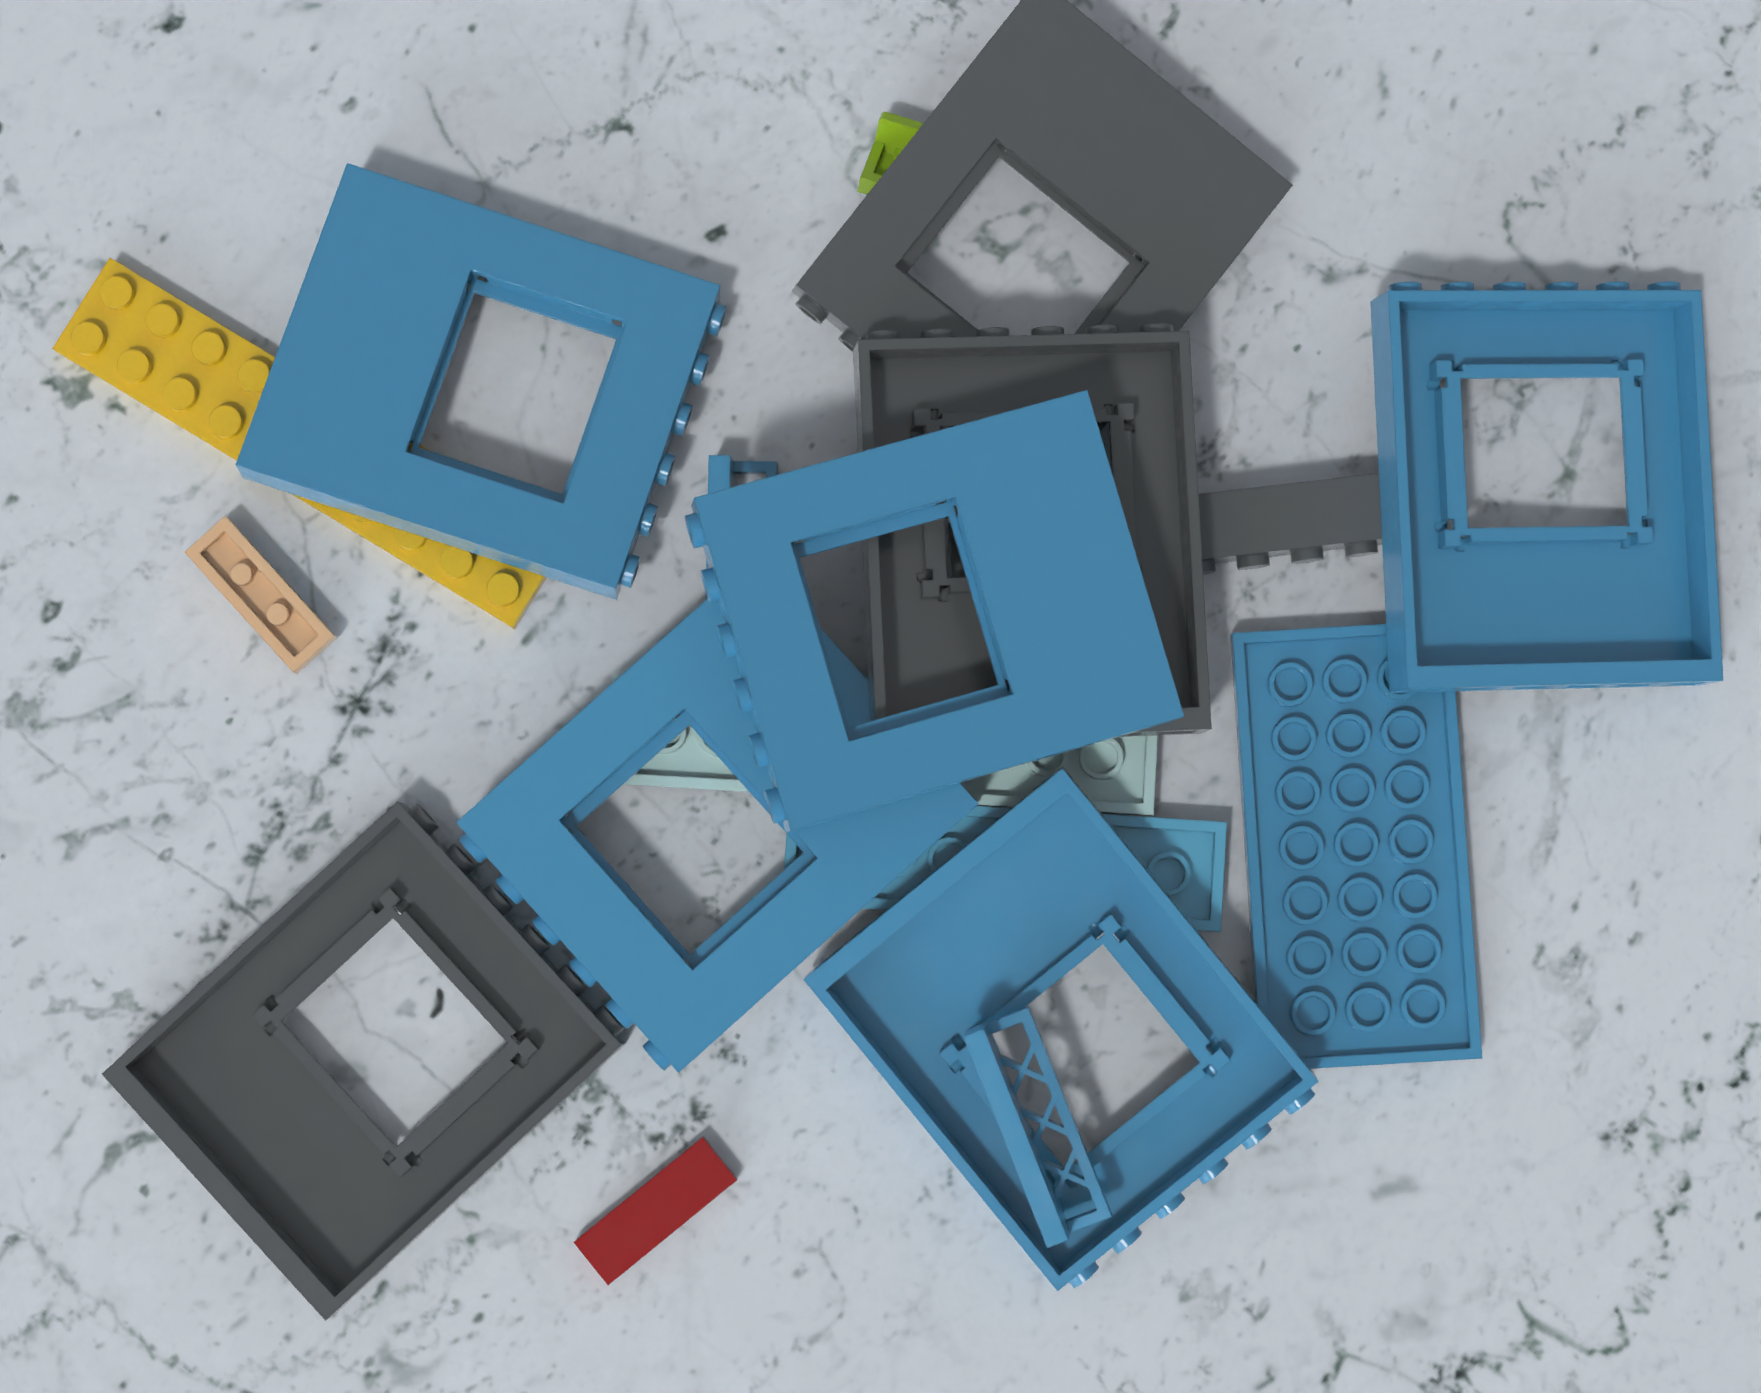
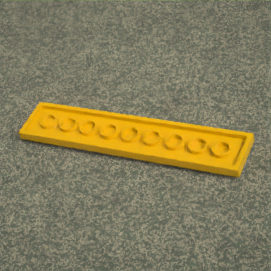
M112 258L108 259L52 348L65 358L236 461L275 359L271 354ZM412 443L409 444V452L412 447ZM420 445V447H419V448L428 450V449H426L425 447H423V446H421V445ZM293 495L513 629H516L547 578Z

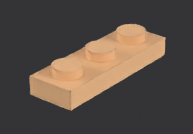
M224 516L184 552L293 673L298 674L337 639L336 635L228 517Z

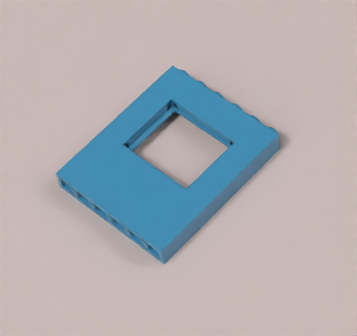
M347 163L235 465L244 479L617 600L621 587L631 588L635 580L641 557L633 555L639 535L649 537L658 506L650 503L656 485L659 484L666 487L676 456L669 454L668 450L674 434L683 436L686 431L693 405L687 404L685 401L691 384L697 386L702 384L710 359V355L704 354L702 351L708 334L718 336L726 314L727 305L719 303V284ZM479 276L487 278L488 282L479 280ZM467 283L470 284L468 291L466 290ZM474 294L616 340L562 494L419 448ZM613 320L620 321L622 326L613 324ZM412 443V447L409 452V444Z
M1620 281L1596 285V290H1578V283L1576 282L1546 284L1544 286L1545 290H1526V283L1524 282L1498 283L1493 285V290H1474V283L1472 282L1446 283L1441 285V290H1422V284L1419 282H1399L1390 284L1388 291L1370 301L1390 693L1701 686L1723 681L1701 290H1681L1680 283L1673 281L1647 285V290H1630L1628 282ZM1445 378L1446 388H1440V381ZM1619 378L1627 526L1468 528L1460 379ZM1453 519V530H1447L1448 521Z
M1087 390L694 497L691 505L693 513L685 515V522L694 549L703 546L709 568L701 570V577L709 603L719 601L725 623L716 626L725 658L735 656L741 676L739 679L732 680L737 703L741 713L751 711L757 731L755 734L748 735L752 755L757 768L767 766L773 788L764 791L767 807L774 824L783 821L786 833L1184 717ZM954 506H956V507H957V510H958V516H957V517H956V513H955V510H954ZM949 517L998 685L849 727L800 558ZM1005 680H1007L1009 683V691L1007 690Z
M708 598L456 822L465 832L458 838L465 849L479 863L483 862L486 858L491 861L501 873L495 881L504 893L515 904L520 903L524 899L538 914L532 923L544 938L553 946L560 940L575 956L569 962L575 973L589 987L598 982L612 998L605 1005L626 1029L635 1024L649 1039L643 1045V1048L655 1063L664 1071L672 1065L678 1073L978 805V802L961 783H957L787 832V835L804 853L696 950L689 954L576 826L689 725L769 813L764 791L772 789V783L767 766L757 768L748 735L755 734L757 731L751 711L741 713L732 680L739 679L741 676L735 656L725 658L721 648L716 626L725 623L719 601L709 603ZM821 629L848 726L852 727L870 722L868 680ZM783 821L778 822L779 826L785 831Z
M1063 766L815 967L803 979L1057 1291L1067 1283L1076 1288L1088 1280L1099 1268L1095 1262L1111 1248L1116 1253H1120L1129 1247L1142 1234L1138 1226L1153 1214L1162 1219L1174 1211L1185 1200L1184 1195L1181 1193L1197 1179L1202 1184H1206L1215 1178L1229 1164L1224 1157L1241 1144L1245 1149H1249L1260 1142L1272 1130L1268 1122L1284 1109L1289 1115L1301 1109L1314 1097L1315 1093L1311 1088L1319 1082L1310 1067ZM1101 945H1104L1197 1058L1199 1063L1088 1152L1111 1209L1112 1217L1071 1232L1068 1241L1047 1248L967 1046L962 1048L965 1045L963 1036L968 1029L1025 1008ZM1030 1126V1129H1031V1131H1032V1134H1033V1136H1035L1036 1132H1035V1130ZM1040 1138L1037 1146L1042 1158L1064 1168ZM1077 1161L1072 1165L1070 1171L1083 1176ZM1048 1171L1055 1189L1060 1176ZM1066 1179L1058 1197L1066 1219L1095 1209L1096 1206L1089 1189Z

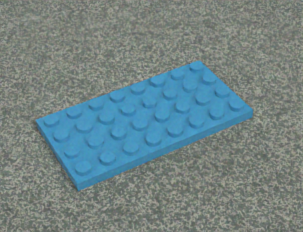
M1386 624L1232 633L1230 635L1255 1002L1310 1069L1482 1059L1456 692L1390 693Z

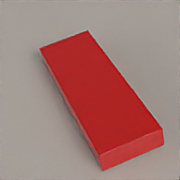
M703 1136L573 1243L605 1283L609 1285L736 1182L738 1178Z

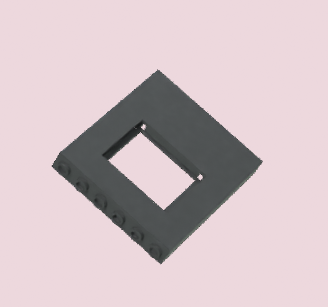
M1021 0L798 281L792 292L799 297L795 304L805 315L818 324H822L827 319L843 332L838 339L852 352L858 339H866V333L878 330L898 331L899 338H921V332L930 329L954 330L955 337H975L977 328L908 274V271L999 157L1129 262L1128 266L1074 334H1086L1085 329L1094 325H1116L1119 327V333L1140 332L1141 326L1154 323L1172 324L1173 331H1179L1293 185L1068 0ZM998 144L1003 145V146L1007 149V151H1006V152L1003 151V150H1002L1000 147H998L997 145H998ZM1133 255H1138L1142 258V261L1140 262ZM1108 422L1097 423L1099 431H1101Z
M1154 323L1143 325L1140 327V332L1119 333V327L1116 325L1090 326L1085 329L1086 334H1064L1063 327L1042 326L1031 329V335L1010 336L1008 328L991 327L977 330L975 337H955L954 330L930 329L921 332V338H899L898 331L878 330L866 333V339H858L853 350L858 452L924 435V428L926 429V434L939 431L940 427H953L1077 392L1088 391L1097 423L1109 422L1112 475L1184 717L1120 737L1202 734L1211 730L1189 331H1173L1172 324ZM944 518L863 540L862 558L870 721L998 685L966 577L947 578ZM939 586H949L947 588H939ZM1005 680L1007 690L1009 691V683L1007 680Z
M397 801L102 1073L105 1079L325 1321L342 1309L626 1044L618 1035L625 1029L623 1025L604 1005L595 1010L581 995L587 989L583 981L566 964L558 970L544 955L550 949L547 942L529 924L522 930L507 915L513 908L511 903L494 885L490 884L485 889L482 888L470 875L476 868L475 864L456 844H452L447 849L435 837L433 833L439 828L438 824L417 803L410 809L406 804ZM392 919L402 927L508 1043L397 1147L282 1022ZM512 1036H514L520 1044H518Z

